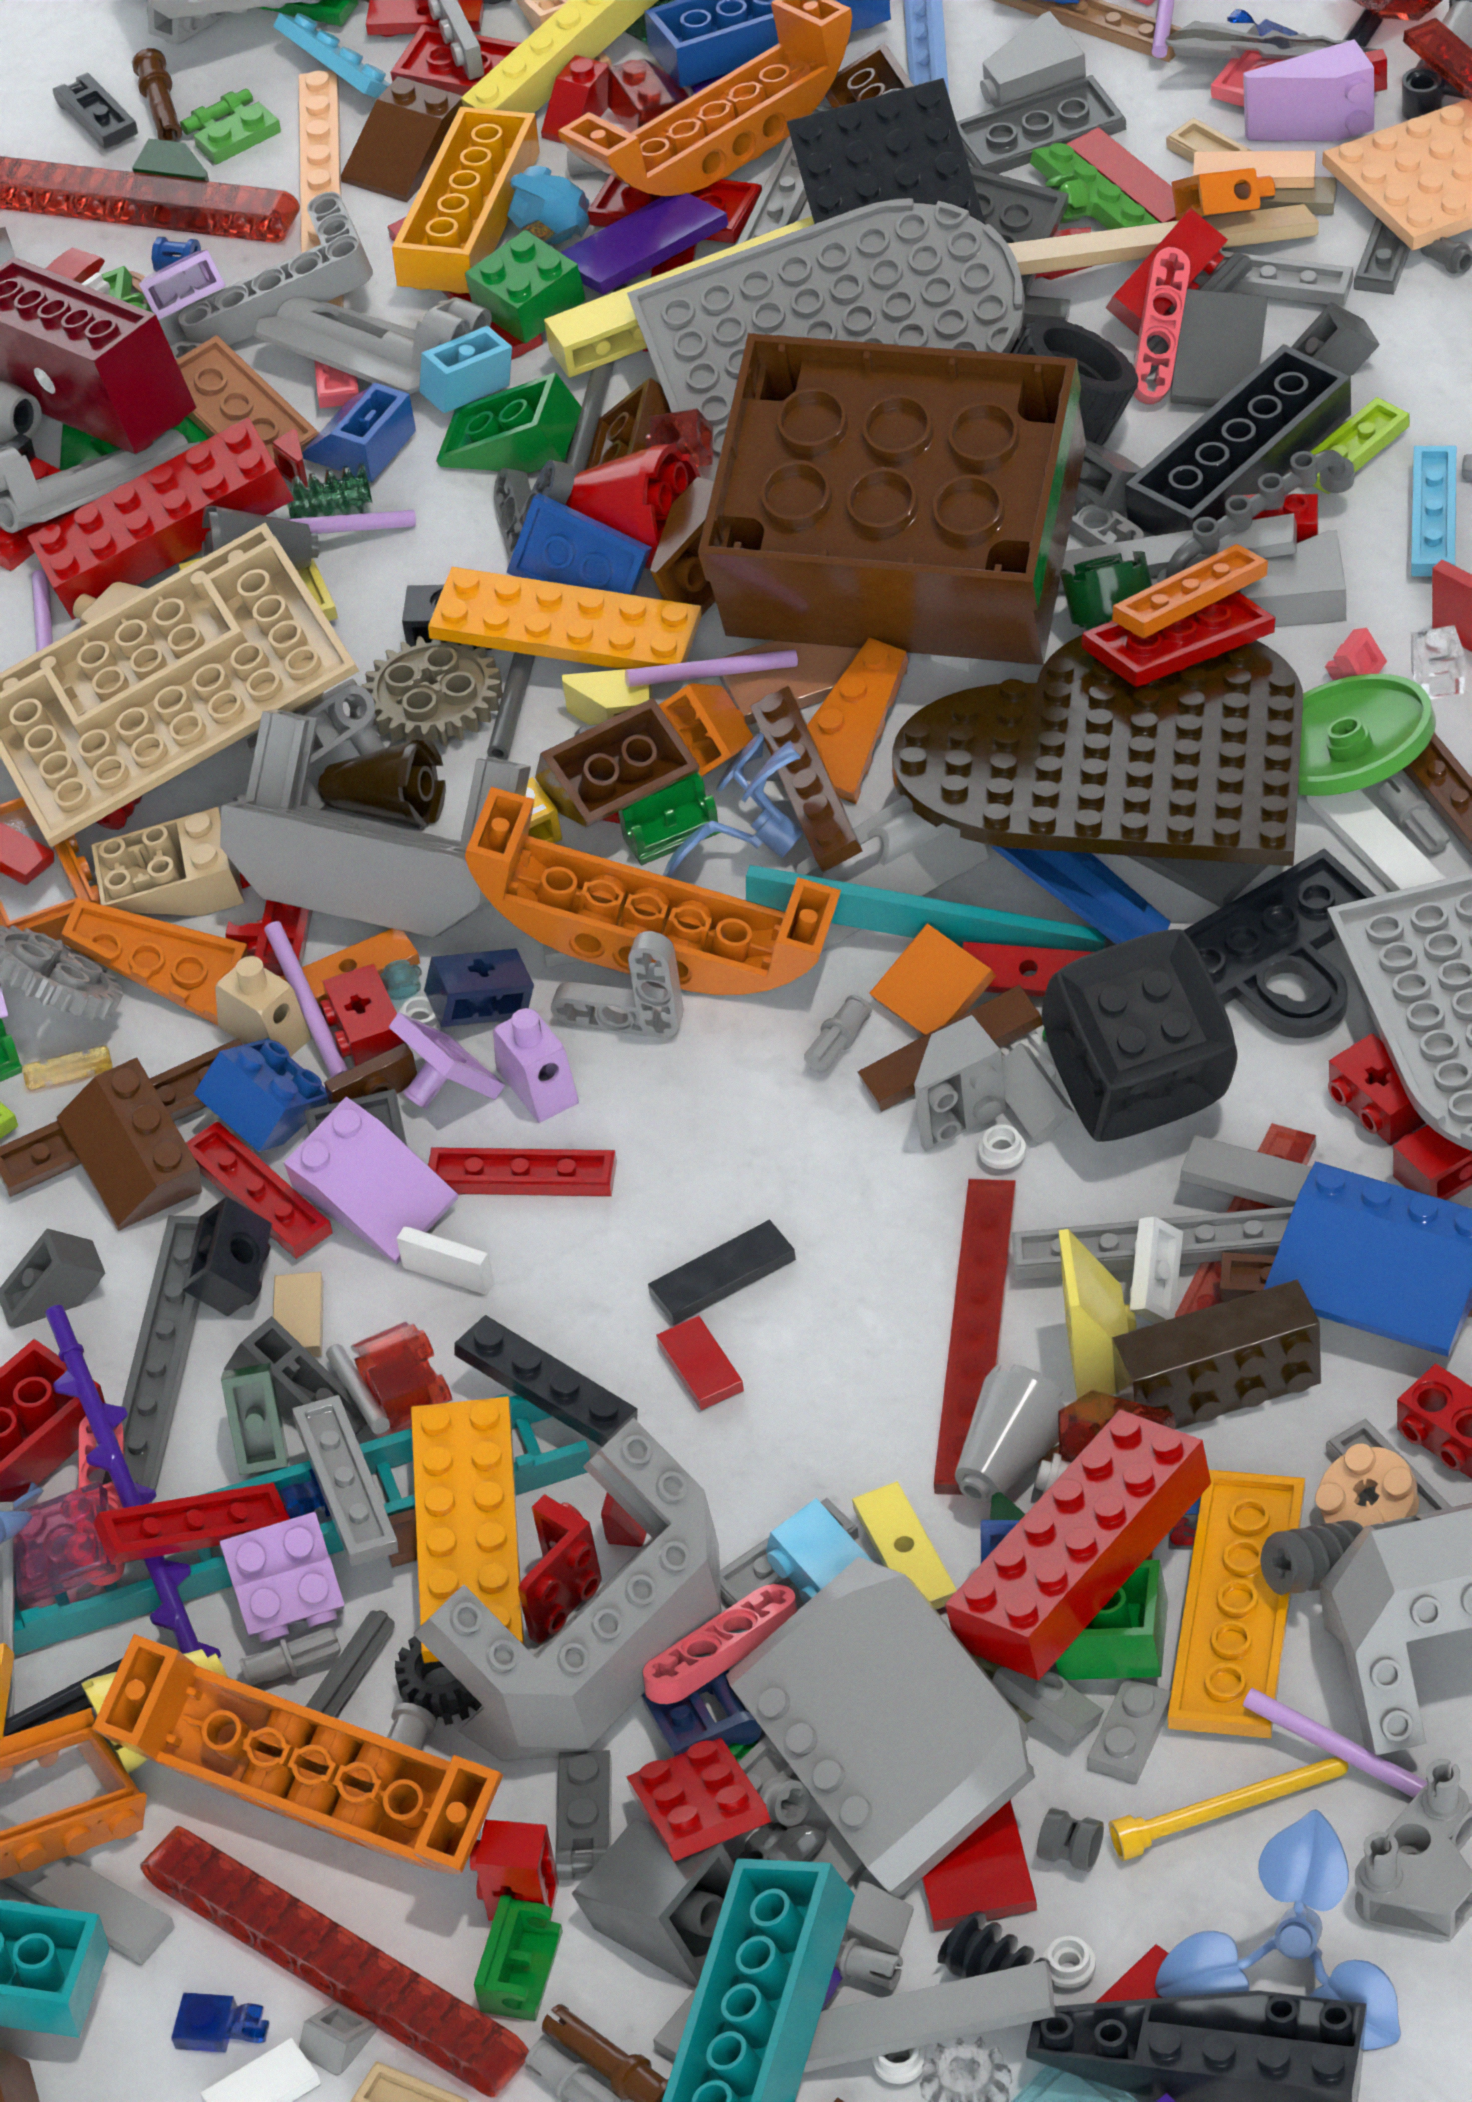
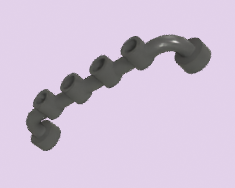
M1324 450L1315 455L1307 451L1295 453L1290 460L1291 471L1283 477L1276 473H1267L1259 478L1258 494L1250 499L1243 495L1230 497L1225 503L1226 515L1217 521L1210 517L1197 519L1192 526L1193 537L1176 550L1167 568L1158 574L1157 583L1185 570L1189 561L1198 554L1215 552L1220 546L1219 540L1232 531L1243 532L1248 530L1252 525V518L1265 509L1275 510L1280 508L1285 502V495L1297 487L1308 488L1313 486L1317 481V474L1319 472L1320 484L1324 490L1331 493H1342L1349 490L1354 484L1353 463L1335 450Z

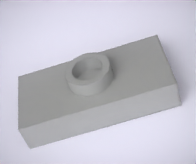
M1002 1666L996 1670L992 1679L1005 1698L1070 1745L1098 1726L1104 1709L1070 1686L1064 1678L1052 1673L1050 1670L1038 1681Z

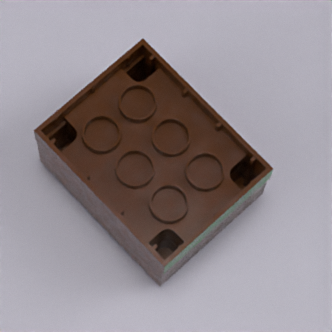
M748 333L698 550L705 580L710 581L725 636L862 648L870 637L904 650L906 653L1044 665L1061 578L1060 571L1063 568L1086 449L1079 404L1081 384L1077 359Z

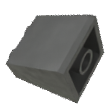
M633 1819L571 1894L594 1930L696 1988L734 1869V1863L722 1843L673 1862L651 1824Z

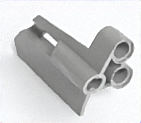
M169 429L154 440L148 449L138 452L136 455L120 449L38 480L34 477L26 455L21 456L14 447L0 448V526L8 533H14L38 522H45L100 498L201 442L188 443L184 435L179 431Z
M904 796L853 828L860 845L876 836H880L884 843V851L877 865L846 882L923 896L987 861L989 857L985 844L961 838L960 829L945 823L938 827L933 826L912 811V802ZM814 855L797 864L796 873L823 878L824 872H822L816 862ZM831 923L822 951L862 929Z

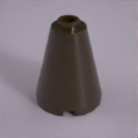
M412 740L329 764L325 768L324 773L319 777L318 790L321 798L331 808L422 828L428 827V823H435L439 819L444 806L446 782L445 780H438L436 766H443V762L436 746L429 740Z

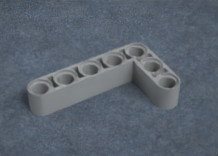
M336 192L321 193L314 197L307 206V211L321 245L184 307L178 315V322L186 338L203 344L218 335L230 346L254 335L258 319L276 316L279 307L291 298L306 297L320 303L327 302L366 284L373 275V269L341 196Z

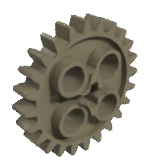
M421 636L417 637L416 646L410 647L404 641L401 642V652L399 653L389 649L386 650L387 661L374 660L375 671H367L365 673L367 683L362 684L361 687L365 688L372 695L375 703L376 718L373 725H377L378 733L381 736L390 732L393 743L406 737L407 742L412 740H429L432 743L433 740L439 739L443 746H447L448 737L453 735L458 740L463 741L464 730L468 729L478 733V721L491 722L490 711H498V699L502 698L503 694L500 670L496 668L495 658L493 656H486L484 647L474 650L473 645L462 644L459 646L455 642L447 641L446 643H441V640L432 639L431 643H425Z

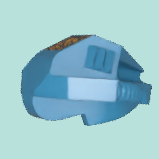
M530 166L523 173L520 172L511 178L510 185L515 192L507 216L520 230L526 229L548 245L562 243L572 238L573 234H577L582 238L590 225L589 216L587 215L589 199L585 196L583 190L564 177L551 175V170L543 166Z

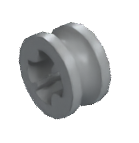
M777 1775L771 1777L760 1791V1797L766 1804L771 1821L792 1827L799 1824L809 1811L811 1795L801 1781Z

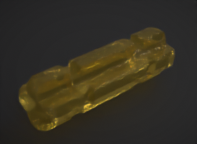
M106 1045L89 1048L90 1053L83 1054L82 1050L48 1058L46 1059L47 1063L42 1065L40 1061L27 1063L22 1066L25 1085L28 1090L32 1091L46 1087V1082L52 1081L53 1085L89 1077L88 1072L94 1071L95 1075L101 1074L113 1068L110 1051Z

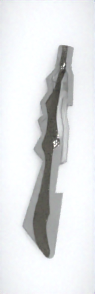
M1195 20L1166 37L1165 44L1173 47L1230 54L1231 48L1258 51L1263 58L1287 60L1344 43L1348 40H1332L1323 35L1309 37L1305 33L1288 36L1275 30L1261 37ZM1360 46L1364 53L1379 50Z

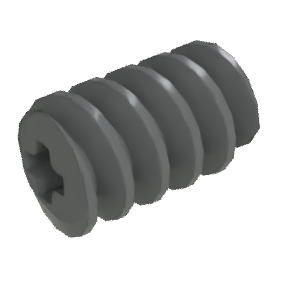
M1343 1520L1336 1523H1325L1273 1533L1264 1543L1260 1557L1261 1569L1266 1583L1275 1593L1281 1596L1289 1591L1297 1594L1305 1593L1307 1590H1320V1582L1362 1531L1363 1527L1355 1521Z

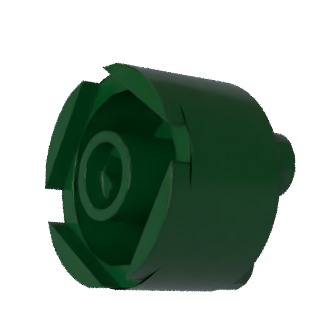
M1132 551L1134 560L1123 561L1121 553L1074 564V574L1067 569L1061 570L1060 575L1071 623L1079 625V628H1084L1085 631L1109 623L1112 620L1113 605L1153 586L1145 552Z

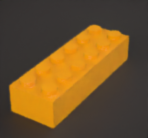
M470 107L459 108L392 245L397 286L411 287L418 290L451 291L457 294L469 293L465 272L494 252L509 220L507 214L515 192L510 185L511 178L520 172L523 173L528 167L534 166L539 156L540 149L535 113Z

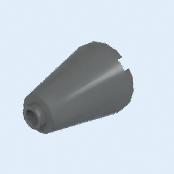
M205 506L202 528H210V531L206 532L205 541H202V558L266 523L295 569L299 570L310 567L311 559L318 558V534L311 533L309 525L218 506Z

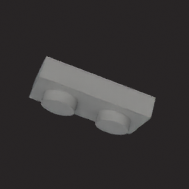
M1124 1678L1087 1757L1088 1770L1137 1784L1168 1716L1171 1691Z

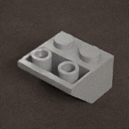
M970 1015L931 1034L914 1083L920 1142L925 1151L941 1143H947L956 1136L982 1123H988L998 1115L1006 1112L1001 1050L976 1019Z

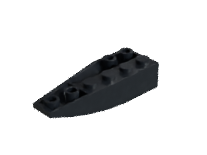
M1256 1990L1055 2006V2017L1032 2022L1026 2049V2058L1087 2080L1157 2100L1167 2093L1175 2102H1358L1367 2004Z

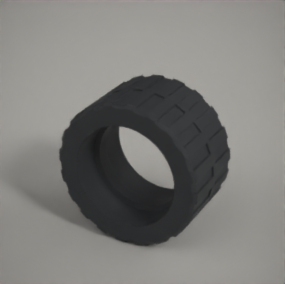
M1052 318L1031 321L1026 326L1012 354L1077 359L1081 384L1079 404L1085 439L1100 446L1107 442L1139 382L1134 366L1122 352L1093 331L1065 320H1055Z

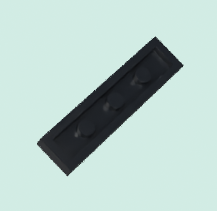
M484 1315L454 1343V1356L600 1447H603L633 1417L637 1420L638 1408L487 1315Z

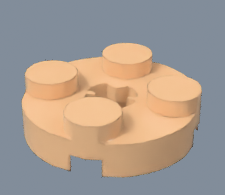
M1364 1443L1351 1446L1344 1455L1330 1465L1323 1475L1315 1494L1316 1504L1326 1523L1352 1520L1364 1528L1369 1525L1414 1516L1419 1509L1417 1480L1406 1461L1391 1450L1381 1447H1370ZM1376 1487L1375 1492L1379 1498L1374 1504L1371 1505L1369 1501H1366V1506L1357 1505L1360 1501L1359 1494L1364 1489Z

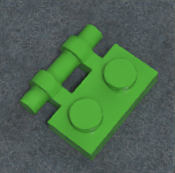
M247 88L237 93L230 91L222 95L219 102L207 108L201 106L191 111V116L180 121L181 129L186 135L199 130V132L193 134L195 145L215 165L281 132L279 119L259 101L244 107L253 102V96ZM226 115L229 116V117H227V118H225V119H223V120H221V121H219V122H215L216 120H218V119H220V118H222V117H224V116H226Z

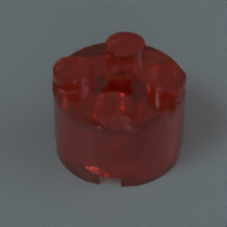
M404 1321L351 1345V1350L359 1356L354 1359L358 1372L378 1404L384 1408L390 1422V1427L387 1430L390 1434L412 1424V1406L441 1404L453 1400L443 1375H437L429 1364L428 1359L434 1356L431 1343L424 1330L418 1331L415 1324L409 1325Z

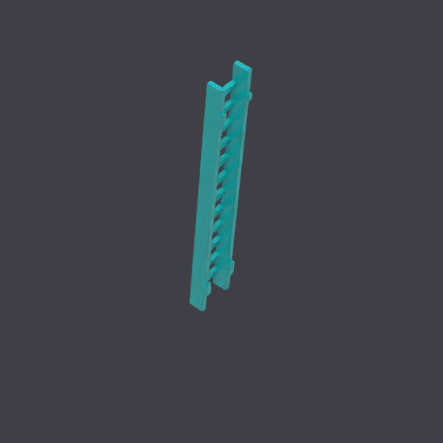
M502 1394V1395L495 1396V1397H492V1398L508 1397L509 1395H508V1394ZM519 1395L509 1396L512 1430L518 1429L527 1454L515 1457L516 1495L588 1473L583 1468L591 1459L586 1440L541 1453L530 1424L551 1418L552 1416ZM412 1428L359 1444L370 1473L378 1472L389 1501L383 1504L387 1516L415 1509V1494L401 1498L391 1471L393 1467L413 1461ZM308 1460L204 1494L274 1483L282 1502H285L290 1519L303 1515L297 1498L321 1491ZM333 1520L319 1524L328 1555L344 1551ZM78 1534L40 1546L37 1541L15 1548V1587L49 1577L57 1603L40 1609L39 1606L20 1612L15 1596L14 1656L155 1611L162 1604L152 1579L149 1578L118 1588L117 1583L114 1582L104 1586L105 1593L70 1604L61 1573L80 1567ZM97 1543V1566H106L108 1557L102 1544ZM210 1547L197 1549L201 1562L190 1565L191 1574L177 1587L182 1602L233 1586L223 1555L213 1558Z

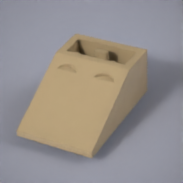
M218 806L91 844L101 905L130 913L204 916L244 904L239 871L220 847L221 812Z

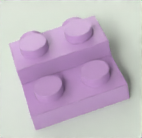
M316 1512L220 1541L248 1638L259 1635L261 1643H265L289 1635L288 1626L307 1620L309 1628H313L338 1619L336 1611L344 1609L345 1604Z

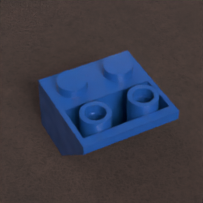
M373 383L342 406L302 452L303 459L373 482L416 432L410 394Z
M269 1038L219 1051L194 1092V1095L258 1152L284 1145L307 1124L304 1110L325 1106L329 1103L326 1089L322 1085L321 1079L312 1071L303 1069L296 1063L282 1044Z

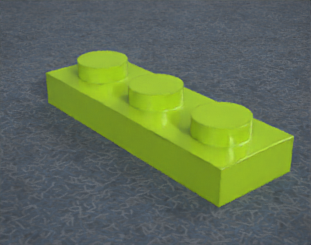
M1375 397L1314 448L1311 453L1315 455L1324 450H1335L1353 463L1355 473L1410 427V414L1379 397ZM1319 472L1313 487L1329 495L1331 492L1324 490L1320 484Z

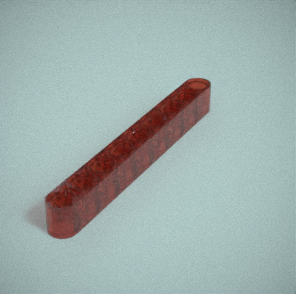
M0 156V209L272 243L281 242L285 239L300 211L298 200L289 192L279 189Z
M175 1826L140 1864V1869L144 1876L161 1892L329 1998L374 2022L377 2028L485 2096L497 2097L524 2066L529 2049L509 2029L181 1826Z

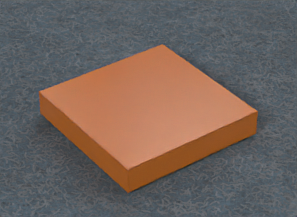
M927 923L869 994L875 1001L925 1036L964 1015L994 980L996 975L989 967Z

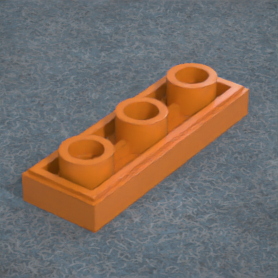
M391 928L301 968L320 1007L319 1001L326 999L323 980L373 963L381 980H384L420 964L417 950L405 932ZM285 975L280 977L284 981L288 982Z

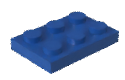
M539 493L532 499L506 573L516 577L635 595L652 547Z

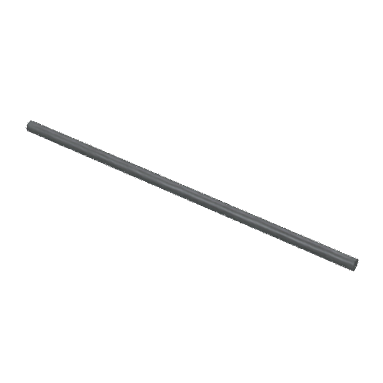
M622 284L615 288L613 292L629 287V285ZM615 361L591 370L581 406L582 410L566 463L571 464L574 468V478L579 472L586 470ZM517 652L513 654L487 749L489 757L503 760L508 758L535 655Z

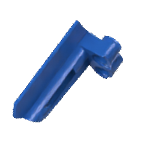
M993 845L991 847L1115 944L1153 932L1168 930L1171 921L1162 915L1092 853L1019 849Z

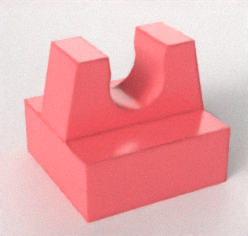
M1367 628L1353 629L1344 643L1337 649L1336 654L1333 656L1334 660L1328 661L1325 668L1332 680H1338L1356 675L1379 674L1387 660Z

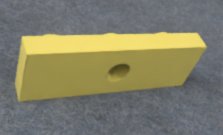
M898 1481L852 1498L853 1509L883 1566L909 1577L935 1610L944 1607L945 1603L957 1589Z

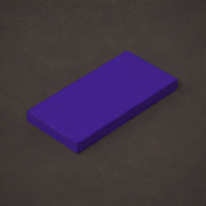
M687 192L683 195L662 196L560 253L578 264L583 285L604 295L729 225L727 213Z

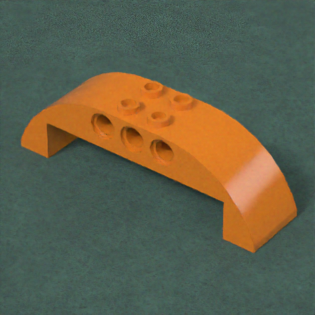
M774 0L771 2L779 40L777 45L632 133L588 112L558 130L559 137L565 146L582 161L648 194L675 196L703 189L722 178L730 176L733 171L751 160L761 157L764 152L790 136L786 121L808 116L814 112L832 85L844 58L853 17L851 8L834 0Z
M491 786L466 848L465 860L481 892L496 910L518 929L538 942L568 956L631 975L628 958L635 937L645 931L660 933L667 937L675 948L680 988L690 992L713 995H745L768 991L792 982L807 973L818 963L841 890L797 877L786 912L574 850L528 836L535 799ZM652 958L651 963H656L657 960Z
M136 1634L132 1636L92 1727L95 1732L141 1756L235 1798L380 1854L447 1874H461L503 1777V1774L499 1771L462 1757L453 1755L450 1762L199 1667L179 1650Z

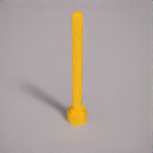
M1333 1756L1144 1820L1141 1816L1133 1819L1131 1815H1126L1109 1821L1108 1827L1111 1841L1120 1860L1126 1861L1143 1855L1144 1849L1150 1847L1154 1839L1343 1776L1348 1771L1349 1765L1348 1762Z

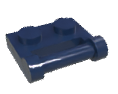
M729 1669L676 1703L658 1704L650 1701L646 1697L645 1692L641 1695L644 1706L672 1757L687 1752L692 1745L701 1741H713L722 1738L727 1746L735 1742L740 1745H748L760 1737L762 1728L751 1713L745 1709L743 1703L729 1685L726 1674L730 1672ZM708 1692L715 1695L727 1718L715 1723L700 1694Z

